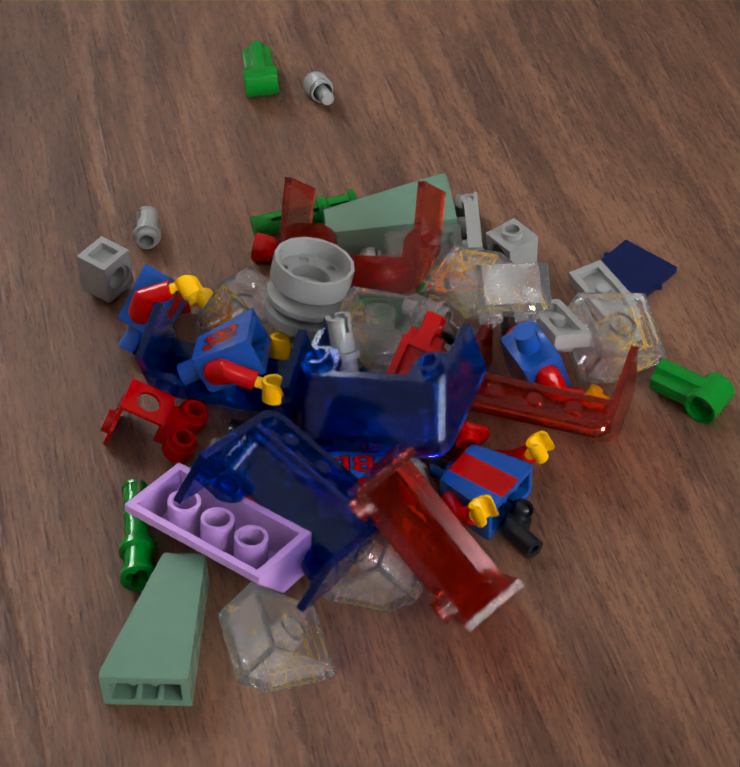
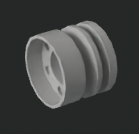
M296 237L281 242L274 251L270 269V281L267 283L266 295L263 301V314L272 325L288 334L304 338L328 336L325 317L332 313L342 312L345 308L346 296L350 291L355 271L354 261L345 250L336 244L319 238Z

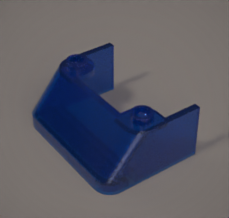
M154 302L135 355V359L148 385L180 399H196L205 404L265 415L268 419L278 423H286L288 420L296 419L317 393L321 381V373L307 331L298 329L289 360L268 358L266 373L260 375V377L268 374L282 376L280 387L284 396H282L280 405L265 404L262 401V389L255 387L251 391L238 385H233L213 393L208 391L202 379L187 386L182 382L178 374L177 365L192 358L195 343L178 339L163 304L159 302Z
M324 318L301 363L302 432L308 444L315 449L420 458H436L446 454L451 450L487 371L471 324L462 323L450 352H427L421 355L413 363L408 375L340 371L342 357L338 349L330 345L328 327Z
M273 410L261 411L199 453L174 497V500L180 505L203 488H206L219 501L226 503H238L249 496L257 504L312 532L311 549L306 552L301 561L304 574L312 582L296 606L302 613L341 580L382 532L391 518L390 508L382 498L291 420Z

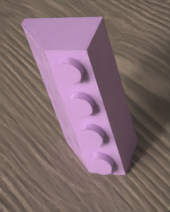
M177 463L124 504L125 512L258 585L284 593L310 570L312 532L181 463Z

